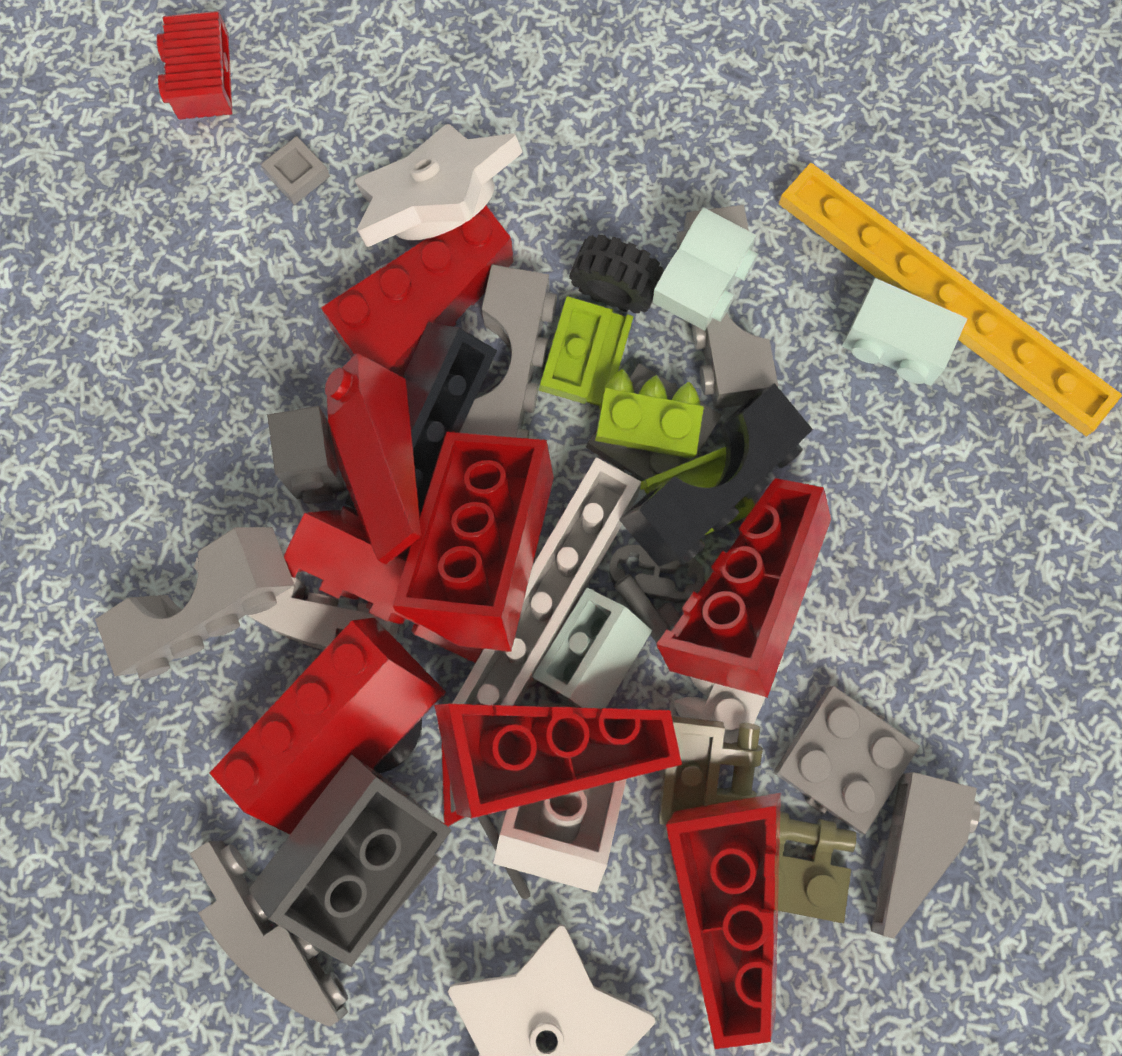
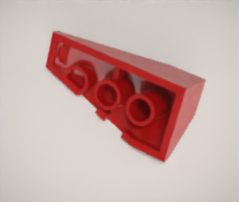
M356 353L342 368H336L327 379L325 394L327 395L328 423L339 470L377 560L387 565L421 537L406 379Z

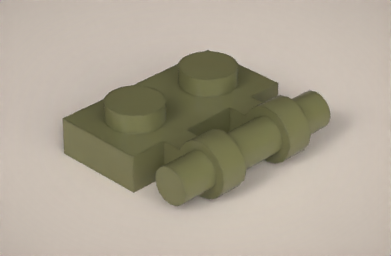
M672 716L682 765L664 769L658 813L659 824L666 825L674 812L678 810L757 796L752 787L755 767L761 765L763 748L758 745L760 726L751 723L739 724L737 742L725 743L723 742L725 733L723 722ZM720 764L734 765L731 787L717 788Z
M780 812L778 911L844 924L851 869L833 866L830 863L834 849L854 852L857 839L855 831L837 828L836 822L819 819L817 824L789 819L788 813ZM786 840L813 845L811 861L783 856Z

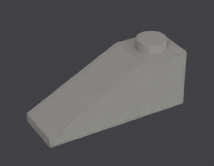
M914 772L902 774L896 793L871 932L894 939L966 845L969 833L975 832L980 818V804L975 801L977 788Z

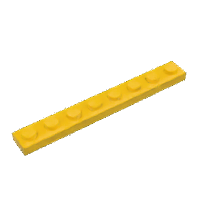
M810 163L781 195L779 201L781 207L875 278L968 318L958 340L1086 437L1095 431L1122 397L1120 392L814 164Z

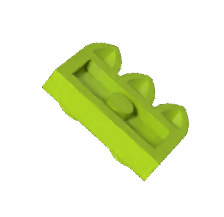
M621 369L610 378L605 386L595 441L693 459L697 454L704 406H700L698 393L691 382L681 386L672 400H668L665 387L657 375L649 379L643 385L639 394H636L628 374L624 369Z

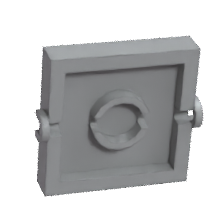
M830 686L825 690L773 773L808 798L805 802L823 814L828 811L857 832L866 834L920 746L883 721L885 717L873 713L871 707H863L836 687Z

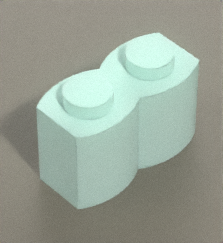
M703 207L654 289L653 303L704 331L712 319L721 322L735 296L728 292L736 278L743 281L746 280L759 254L752 251L757 235Z

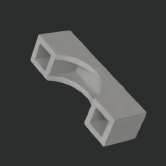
M744 205L708 209L749 231ZM701 210L686 213L684 229L676 234L677 250ZM728 313L725 314L721 322L712 319L705 331L692 324L695 349L704 350L706 365L700 366L702 392L704 395L711 394L714 409L741 406L750 397L774 383L778 386L769 339L757 337L742 330L732 321Z
M491 265L482 306L484 326L498 335L507 345L512 356L511 363L501 383L491 392L474 400L460 433L529 438V430L522 429L525 412L534 413L539 384L531 383L534 367L543 368L545 363L548 339L541 337L544 321L553 322L557 302V294L550 293L549 274Z
M234 527L198 551L197 583L192 597L183 609H180L168 595L129 597L95 619L114 676L138 673L139 679H148L165 673L170 669L169 662L173 659L184 658L204 649V640L209 637L230 633L239 628L240 618L245 615L266 611L277 604L275 597L293 587L294 582L273 527Z

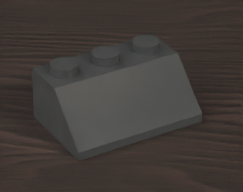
M351 754L248 890L269 920L352 967L452 830L396 785Z

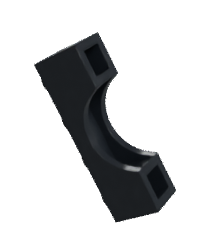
M775 383L750 397L719 426L725 442L726 461L723 473L713 487H697L672 477L652 488L619 519L658 567L676 560L682 565L695 557L705 547L706 544L701 538L710 529L713 528L716 532L730 523L739 513L735 505L744 496L749 500L759 494L772 481L767 474L776 465L779 468H783L803 451L799 443L813 429Z

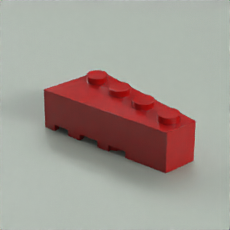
M485 205L472 219L444 234L423 240L322 306L321 310L331 330L351 358L356 353H359L403 377L428 322L454 327L456 321L470 305H474L485 294L491 265L510 267L514 262L512 239L491 210Z
M774 478L739 527L740 535L727 553L722 551L711 566L713 573L699 593L693 592L682 607L684 614L671 631L666 629L656 645L670 672L768 698L831 522L824 487Z
M343 506L342 510L306 512L303 514L284 554L291 577L295 578L297 573L301 571L322 579L319 590L338 599L340 596L353 600H358L359 598L367 600L366 607L370 610V614L396 624H404L407 619L414 623L411 629L413 634L474 663L477 662L484 649L458 646L394 611L392 605L411 545L386 565L377 560L356 509Z
M470 704L434 705L456 813L471 819L682 765L670 710Z
M781 793L678 810L674 812L666 823L715 1049L771 1042L776 1016Z

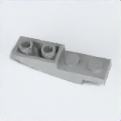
M222 840L208 841L191 852V857L217 900L198 914L214 939L231 960L259 987L301 1015L329 1027L342 1019L348 1013L343 1004L348 1000V995L342 982L332 971L325 974L315 957L320 952L319 948L281 926L272 927L269 919L248 890L250 887L242 875L247 871V866L236 847L232 844L225 846Z

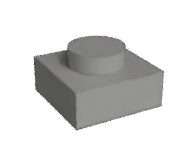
M297 136L260 164L265 175L294 205L330 177L327 167Z

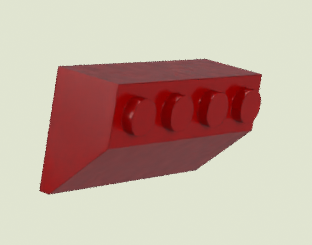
M446 432L420 515L421 537L411 544L392 605L395 612L458 646L512 651L554 480L547 440Z
M375 617L352 620L209 774L244 813L287 834H291L351 754L374 769L444 696L446 691Z

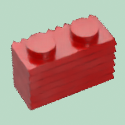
M210 11L163 16L164 33L157 34L158 53L161 61L165 63L166 73L159 74L158 87L162 101L171 105L174 113L180 120L196 117L203 118L205 116L213 117L214 115L222 116L223 114L232 115L229 33L220 12Z

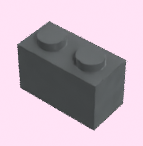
M319 406L267 414L275 475L296 499L303 498V502L308 504L323 503L333 499V493L345 491L344 479L338 467L329 423Z

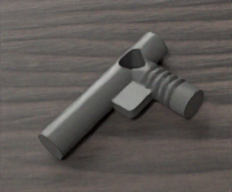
M630 574L621 578L614 585L633 613L652 630L650 635L656 643L666 629L671 631L681 618L671 603H665L656 609Z

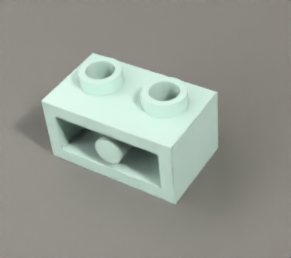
M875 278L860 305L842 347L851 350L852 354L861 361L871 364L880 363L896 370L897 374L908 382L915 384L925 383L931 386L945 370L968 318Z
M586 588L532 677L579 708H606L652 630L625 606Z

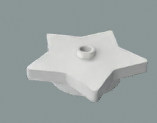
M447 124L409 156L357 178L355 183L363 197L370 203L357 228L367 247L372 246L394 235L406 240L427 239L444 234L472 219L485 207L494 193L495 184L492 177L523 152L516 135L505 134L467 139L453 126Z
M562 924L555 928L517 974L455 983L448 990L452 1002L480 1053L479 1056H625L655 1023L654 1015L651 1012L593 986L565 925ZM544 1030L552 1031L558 1039L556 1048L550 1051L538 1048L536 1044L537 1035Z

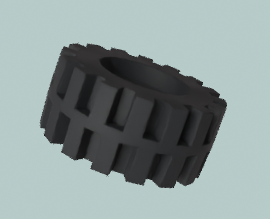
M591 235L584 240L573 264L569 279L572 280L571 283L574 287L579 288V292L583 295H590L591 300L605 303V305L610 307H616L626 313L628 310L633 313H640V311L646 312L650 309L653 302L654 289L664 269L659 266L660 262L656 258H650L649 252L638 250L636 248L637 245L631 242L626 244L620 238L612 237V239H608L605 235H598L596 238Z

